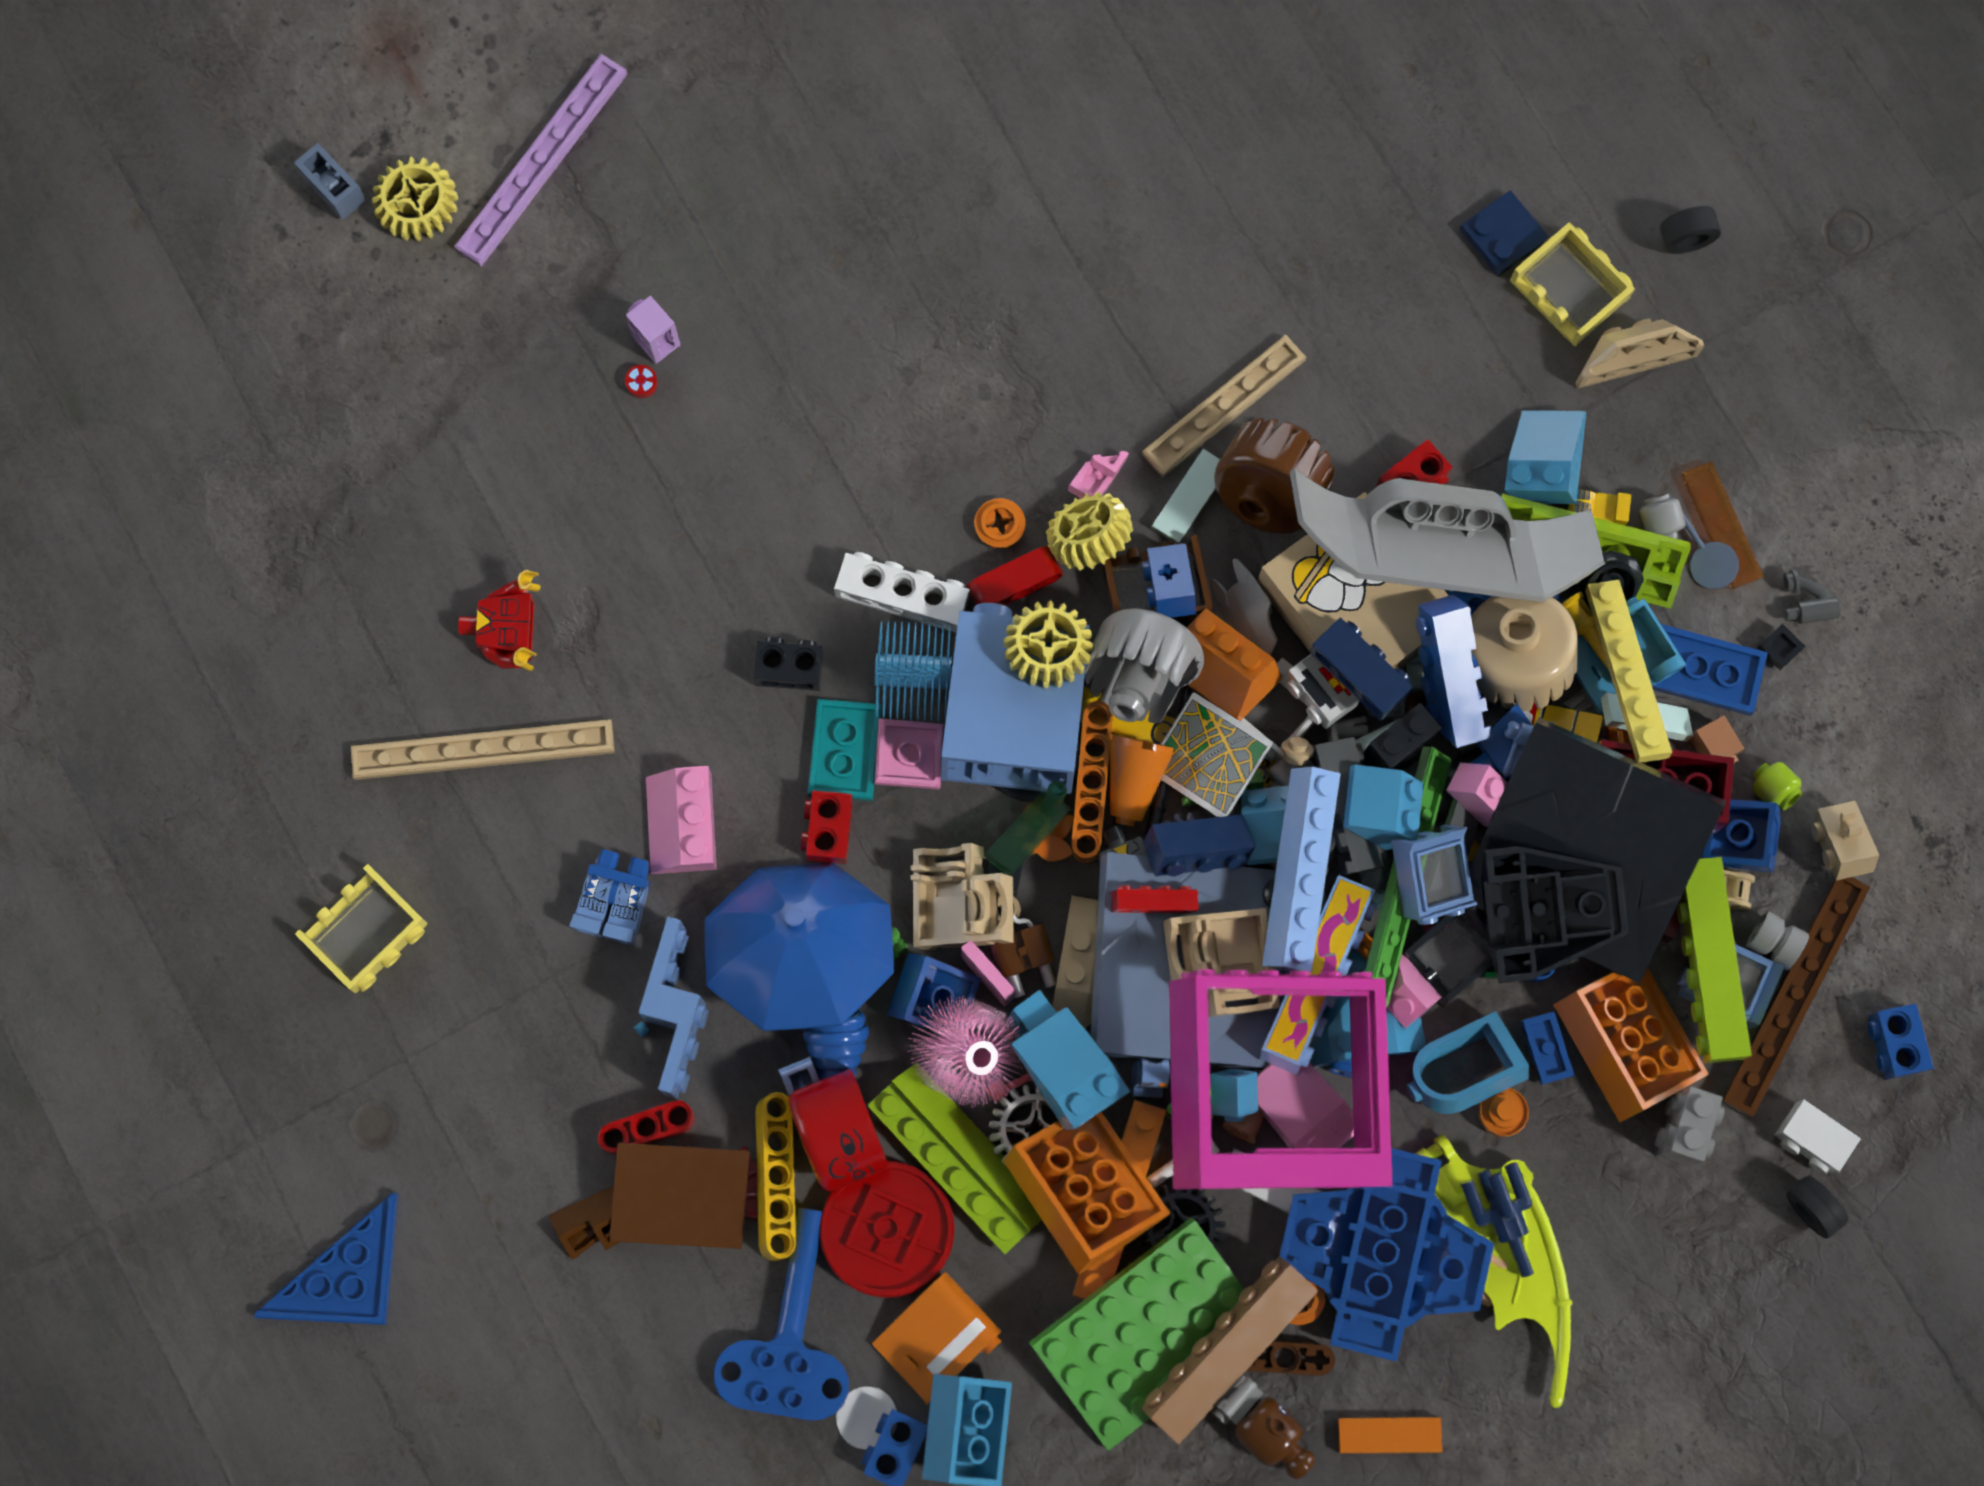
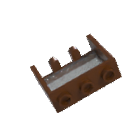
M1197 535L1191 536L1189 543L1186 544L1195 591L1196 614L1171 617L1177 622L1187 621L1189 625L1206 608L1211 612L1213 610ZM1166 541L1158 544V547L1169 546L1172 544L1170 541ZM1139 547L1128 549L1126 555L1117 556L1116 559L1109 558L1105 560V565L1101 563L1112 614L1123 609L1133 608L1156 612L1155 607H1149L1147 588L1151 587V582L1144 581L1142 562L1148 561L1147 551L1140 552Z

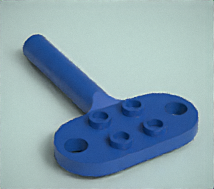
M798 1208L796 1217V1246L789 1257L775 1337L769 1342L756 1340L736 1342L728 1346L718 1357L714 1368V1383L719 1395L732 1406L744 1410L804 1420H824L836 1414L845 1404L849 1393V1377L844 1366L834 1356L821 1351L810 1350L803 1343L820 1242L821 1211ZM728 1362H736L741 1368V1375L734 1382H728L722 1376L723 1366ZM831 1378L837 1379L842 1385L841 1394L835 1399L827 1398L822 1391L824 1382Z

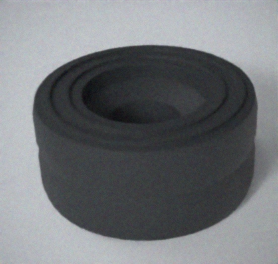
M1697 206L1679 211L1666 218L1660 224V232L1665 248L1672 254L1699 250L1712 244L1721 236V228L1716 212L1710 206Z
M1805 1176L1786 1193L1789 1203L1798 1216L1809 1228L1824 1239L1832 1237L1849 1221L1844 1208L1835 1196L1812 1176Z

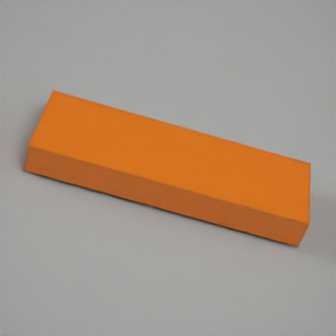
M1441 1417L1337 1418L1338 1453L1442 1452Z

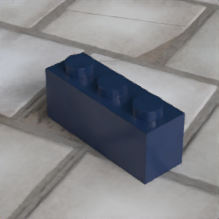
M1340 617L1312 644L1309 653L1381 721L1408 695L1412 688L1409 684L1410 678L1402 669L1398 667L1394 669L1385 660L1386 655L1375 644L1369 645L1361 637V630L1353 622H1345Z
M1242 814L1152 824L1143 842L1155 876H1178L1182 873L1196 871L1206 873L1213 869L1221 868L1238 869L1246 865L1255 849Z

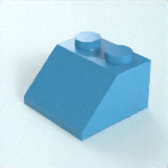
M1351 765L1343 827L1386 851L1393 849L1391 840H1418L1423 782L1402 770Z
M1288 786L1244 790L1241 794V813L1255 845L1247 865L1277 862Z

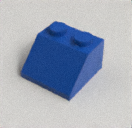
M908 953L886 1015L909 1025L933 1032L922 1025L925 1024L932 1029L934 1028L923 1018L930 1019L933 1023L936 1021L939 1024L932 1014L934 1012L938 1018L939 1016L942 1019L943 1017L945 1018L942 1010L943 1007L949 1019L947 1009L950 1013L948 1001L951 1006V996L954 1015V1006L956 1010H959V996L961 1012L963 1010L964 1015V1000L966 1011V1002L968 1001V1009L969 1003L970 1007L973 1003L981 978L928 956Z

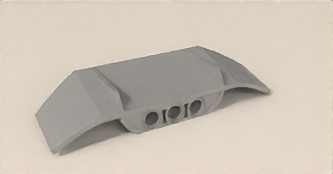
M1295 468L1290 471L1298 523L1334 561L1358 579L1544 602L1568 589L1605 564L1591 509L1548 520L1521 521L1512 519L1505 501L1493 491L1398 478L1377 486L1365 499L1344 497L1331 492L1311 481Z

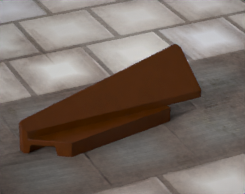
M614 1186L556 1211L549 1216L558 1238L572 1260L599 1240L605 1250L620 1243L610 1241Z

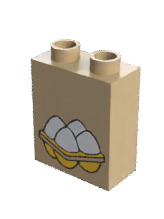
M1364 492L1357 498L1365 499L1367 497V493ZM1308 534L1261 568L1257 581L1271 600L1273 607L1308 651H1310L1312 644L1341 617L1345 622H1353L1361 630V637L1369 645L1375 644L1386 655L1385 660L1394 669L1396 667L1402 669L1419 656L1421 636L1416 627V619L1419 618L1418 604L1449 596L1444 589L1358 579L1334 561Z

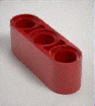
M1048 545L973 579L966 585V588L970 589V595L975 605L997 603L1006 606L1056 582L1064 574L1054 554L1051 553Z
M671 1101L606 1124L599 1131L598 1141L602 1149L611 1155L617 1156V1148H610L607 1145V1136L612 1131L618 1130L623 1133L624 1139L622 1143L651 1145L689 1131L695 1123V1113L684 1101ZM679 1108L685 1109L688 1114L686 1122L679 1126L673 1125L670 1120L671 1113ZM647 1119L653 1120L656 1126L654 1133L648 1137L640 1136L638 1128L641 1122Z

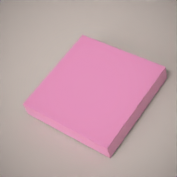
M879 718L874 784L939 790L941 785L944 724Z
M969 940L961 947L962 960L977 977L981 978L985 986L1005 1007L1013 1000V986L973 941Z

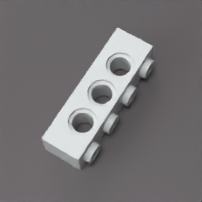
M855 552L854 555L845 553L834 587L835 597L928 625L930 623V625L936 626L937 623L938 628L944 627L948 631L950 626V631L957 633L959 611L966 610L970 598V589L965 588L963 583L952 579H947L946 582L934 579V575L922 570H916L915 573L903 570L904 567L892 561H885V564L872 561L873 558L865 553ZM870 575L878 576L881 579V582L875 587H869L864 584L865 578ZM901 584H906L912 589L910 594L906 596H899L894 590ZM936 593L943 600L938 605H930L925 601V598L929 594Z

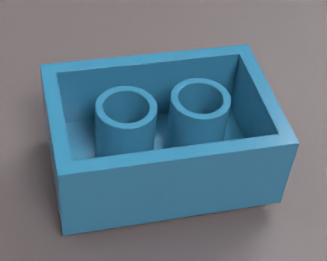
M933 1374L922 1479L977 1486L1002 1485L1012 1382Z

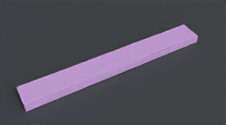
M603 54L599 55L455 244L456 251L482 267L626 77V69Z

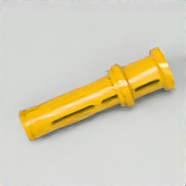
M1578 592L1563 602L1562 605L1571 615L1577 635L1585 638L1609 671L1594 617L1590 608L1583 600V593Z

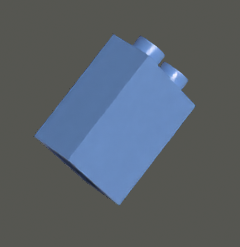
M981 603L974 607L973 612L959 611L941 756V780L1071 794L1085 668L1082 675L1074 673L1075 678L1072 683L1062 678L1063 682L1060 688L1055 685L1054 681H1050L1049 687L1045 689L1043 681L1040 680L1032 687L1030 684L1031 677L1028 676L1020 680L1018 677L1020 669L1012 671L1010 669V662L1012 660H1006L1005 650L1008 648L1003 646L1004 638L1008 636L1006 634L1007 626L1014 625L1012 623V610L997 603ZM1086 624V628H1085V629H1088V630H1089L1090 625H1087V624ZM1044 626L1036 627L1030 630L1026 635H1029L1030 632H1039L1043 629ZM1055 626L1059 633L1069 635L1063 629ZM1045 642V647H1052L1051 643ZM1025 651V653L1031 659L1041 663V660L1037 656L1029 655L1028 651ZM1067 654V657L1056 658L1052 664L1066 660L1071 654Z

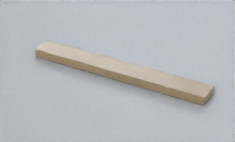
M611 719L351 746L352 776L354 780L615 753Z

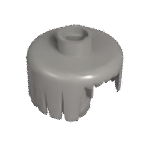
M1123 609L1109 615L1100 626L1093 642V650L1089 653L1091 656L1090 662L1085 666L1084 680L1087 685L1090 683L1089 689L1095 697H1098L1103 690L1102 702L1109 705L1110 712L1116 718L1126 722L1143 721L1150 710L1148 721L1160 723L1171 707L1179 689L1191 684L1202 672L1204 653L1197 638L1176 620L1150 610Z

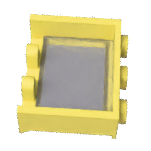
M1570 222L1514 270L1510 278V282L1574 347L1622 304L1627 302L1635 290L1631 279L1625 273L1619 272L1610 263L1606 253L1602 250H1597L1589 242L1585 232L1578 227L1575 228Z
M369 864L363 868L367 874L354 887L351 884L346 885L340 892L343 897L330 910L324 907L317 913L316 917L319 920L306 933L300 929L295 933L343 984L355 994L359 990L364 992L371 987L377 979L375 975L384 966L386 968L392 966L400 958L401 954L399 952L408 943L412 945L417 942L425 933L423 928L428 924Z

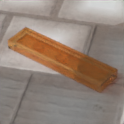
M1713 462L1683 472L1681 477L1710 542L1724 543L1736 552L1739 560V571L1736 578L1729 584L1731 589L1734 590L1761 580L1764 575Z

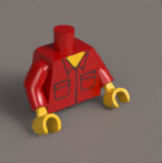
M524 570L519 574L518 579L487 595L486 599L479 600L477 616H459V635L476 636V646L479 651L483 653L486 659L501 669L523 668L527 671L534 669V666L528 664L527 661H532V656H537V653L532 651L535 601L531 593L527 592L528 590L533 592L540 590V585L531 583L532 579L539 575L537 572Z

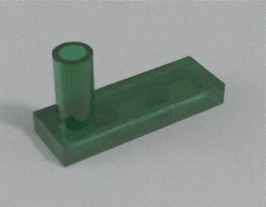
M1058 781L1050 783L1046 792L1043 791L987 850L984 858L1004 874L1012 876L1069 814L1071 807L1063 802L1067 794L1066 786Z

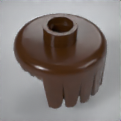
M1256 418L1253 421L1246 422L1240 428L1218 462L1214 473L1216 491L1224 505L1236 517L1254 528L1274 534H1289L1299 531L1303 528L1298 523L1290 471L1295 468L1311 481L1330 490L1334 483L1333 476L1335 473L1334 465H1330L1331 457L1326 450H1323L1318 456L1321 444L1316 439L1312 440L1311 435L1302 427L1284 421L1274 431L1278 422L1277 419H1268L1264 422V418Z

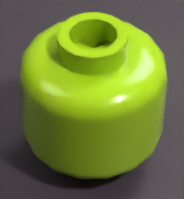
M1776 762L1771 765L1764 763L1753 774L1756 780L1752 790L1762 802L1777 803L1779 808L1784 811L1793 806L1802 795L1800 790L1802 786L1801 779L1783 762Z

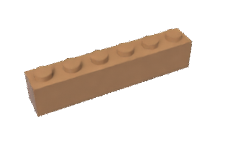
M1280 1256L1276 1261H1271L1264 1267L1261 1277L1256 1283L1242 1291L1236 1305L1217 1319L1215 1328L1206 1337H1202L1194 1344L1192 1353L1186 1360L1172 1368L1166 1382L1147 1396L1145 1405L1141 1409L1179 1445L1318 1291Z

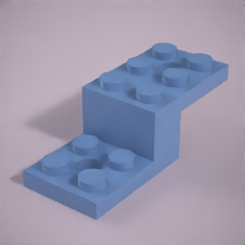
M667 917L639 1014L645 1022L675 1030L658 1090L664 1096L677 1100L679 1092L685 1093L690 1078V1074L686 1070L689 1060L694 1061L699 1049L696 1035L698 1028L704 1029L709 1010L706 1009V1004L700 995L670 987H675L680 973V967H677L679 954L685 955L690 936L686 935L687 930L681 920Z

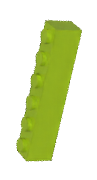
M1722 857L1699 859L1676 908L1678 921L1683 923L1685 936H1682L1681 939L1682 951L1684 956L1689 958L1690 969L1686 971L1687 985L1689 989H1693L1695 1002L1691 1003V1014L1693 1021L1698 1022L1700 1035L1696 1036V1048L1698 1055H1703L1704 1063L1744 1060L1752 1055Z

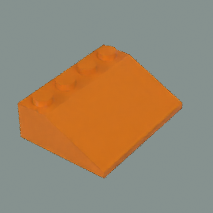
M1648 967L1640 983L1617 972H1613L1553 1004L1619 1123L1709 1075Z
M1099 1112L1074 1130H1064L1061 1123L1057 1121L1014 1145L1003 1160L1078 1274L1106 1259L1170 1214L1102 1112Z

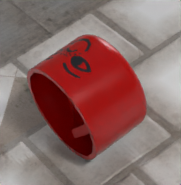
M852 1068L797 1089L789 1095L788 1103L813 1172L822 1189L834 1191L890 1168Z

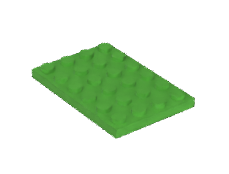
M1191 1217L1036 1336L1029 1344L1100 1442L1109 1451L1150 1419L1141 1409L1145 1405L1147 1396L1166 1382L1172 1368L1180 1362L1183 1363L1192 1353L1194 1344L1202 1337H1206L1215 1328L1217 1319L1236 1305L1239 1295L1244 1289L1198 1223Z

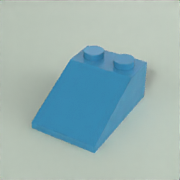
M1522 411L1508 459L1505 492L1508 495L1537 503L1576 504L1586 412Z
M1067 1007L1010 1044L1064 1130L1076 1129L1130 1092L1111 1061Z

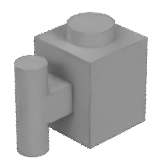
M1242 1375L1210 1412L1224 1425L1229 1421L1237 1425L1264 1393L1257 1388V1385L1250 1378Z

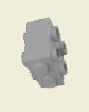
M1692 1086L1676 1092L1675 1096H1670L1664 1114L1668 1115L1665 1128L1661 1127L1655 1141V1146L1659 1147L1657 1156L1687 1167L1705 1161V1158L1709 1159L1715 1146V1139L1711 1138L1714 1127L1720 1125L1724 1116L1725 1108L1721 1107L1723 1097Z

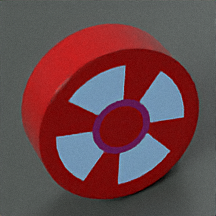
M633 366L625 376L627 390L636 398H647L657 389L658 380L656 374L649 366Z

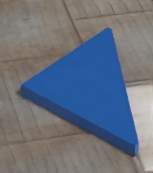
M391 1193L381 1204L356 1223L348 1233L331 1245L308 1268L283 1287L267 1304L254 1313V1318L387 1325L399 1194Z

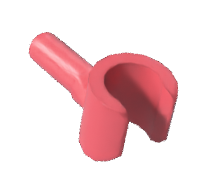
M1027 1073L1016 1080L1010 1081L1011 1085L1008 1083L1005 1086L997 1079L1002 1085L1001 1088L997 1084L995 1086L992 1082L990 1086L993 1095L989 1087L987 1090L993 1100L995 1098V1101H1000L1011 1090L1033 1079Z

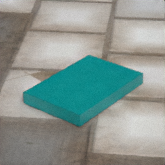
M817 699L808 796H812V790L852 794L853 800L873 802L878 720L881 718L882 704H879L878 717L876 719V704Z

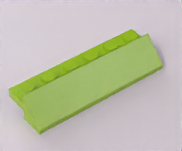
M1506 494L1501 495L1514 520H1548L1576 513ZM1593 517L1602 552L1613 550L1636 559L1644 578L1636 596L1637 600L1645 599L1647 603L1671 609L1681 582V573L1691 549V542Z
M916 1062L892 1080V1083L867 1106L976 1226L1005 1255L1034 1229L1042 1219L1007 1166L1002 1163L1004 1155L1002 1153L995 1154V1145L951 1098L949 1099V1096L946 1097L947 1094H945L943 1089L940 1091L941 1087L939 1085L936 1088V1084L933 1086L935 1082L933 1079L929 1078L926 1081L930 1075L925 1078L927 1075L925 1073L927 1072L924 1069L922 1070L921 1066Z

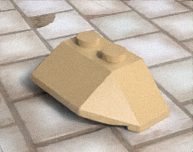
M1644 319L1633 324V327L1623 330L1621 327L1608 329L1603 332L1576 381L1577 389L1697 357L1703 349L1704 343L1698 337L1663 319L1653 322L1651 319Z
M1072 895L1052 1007L1056 1012L1067 1007L1085 1029L1091 1024L1098 900Z

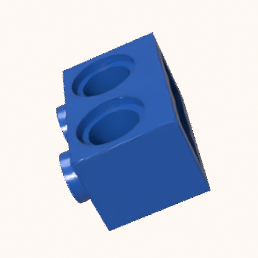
M1917 1004L1877 1011L1868 1015L1870 1020L1867 1022L1868 1034L1872 1041L1875 1040L1878 1054H1876V1064L1880 1073H1884L1885 1080L1934 1069ZM1889 1018L1894 1019L1899 1025L1897 1035L1888 1029L1887 1022ZM1898 1051L1906 1054L1908 1058L1906 1067L1901 1066L1897 1062L1896 1054Z
M894 1409L891 1410L889 1415L883 1413L875 1429V1432L880 1434L876 1446L868 1445L860 1463L866 1466L863 1474L889 1486H904L927 1434L928 1425ZM897 1422H905L911 1430L909 1439L902 1443L895 1441L891 1436V1428ZM883 1454H890L896 1460L895 1471L888 1475L882 1474L877 1468V1460Z

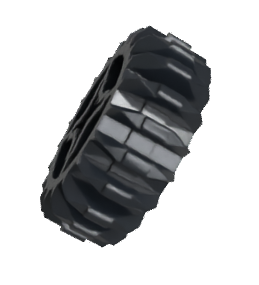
M1163 1184L1160 1186V1192L1162 1194L1161 1200L1170 1212L1168 1215V1225L1153 1233L1152 1227L1142 1233L1145 1234L1146 1239L1140 1240L1137 1245L1139 1248L1147 1244L1150 1248L1155 1246L1169 1235H1164V1233L1170 1231L1171 1226L1175 1225L1172 1222L1175 1217L1180 1223L1186 1222L1191 1217L1198 1225L1207 1223L1206 1236L1212 1243L1213 1240L1224 1241L1225 1236L1215 1233V1228H1224L1226 1223L1225 1221L1215 1222L1214 1217L1219 1216L1223 1211L1221 1208L1213 1211L1210 1210L1209 1206L1216 1199L1211 1196L1204 1202L1201 1197L1204 1195L1205 1189H1199L1196 1196L1191 1194L1192 1189H1185V1192H1180V1189H1173V1193H1169L1167 1186ZM1174 1200L1190 1202L1198 1207L1202 1213L1190 1217L1185 1216L1176 1206ZM1212 1243V1245L1215 1247V1249H1216L1217 1252L1219 1253V1252H1220V1248Z

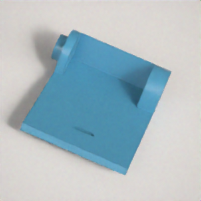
M1634 597L1626 601L1653 687L1683 669L1687 664L1646 600L1638 601ZM1582 636L1577 639V671L1575 676L1599 714L1603 715L1600 698L1607 692L1616 694L1610 672Z

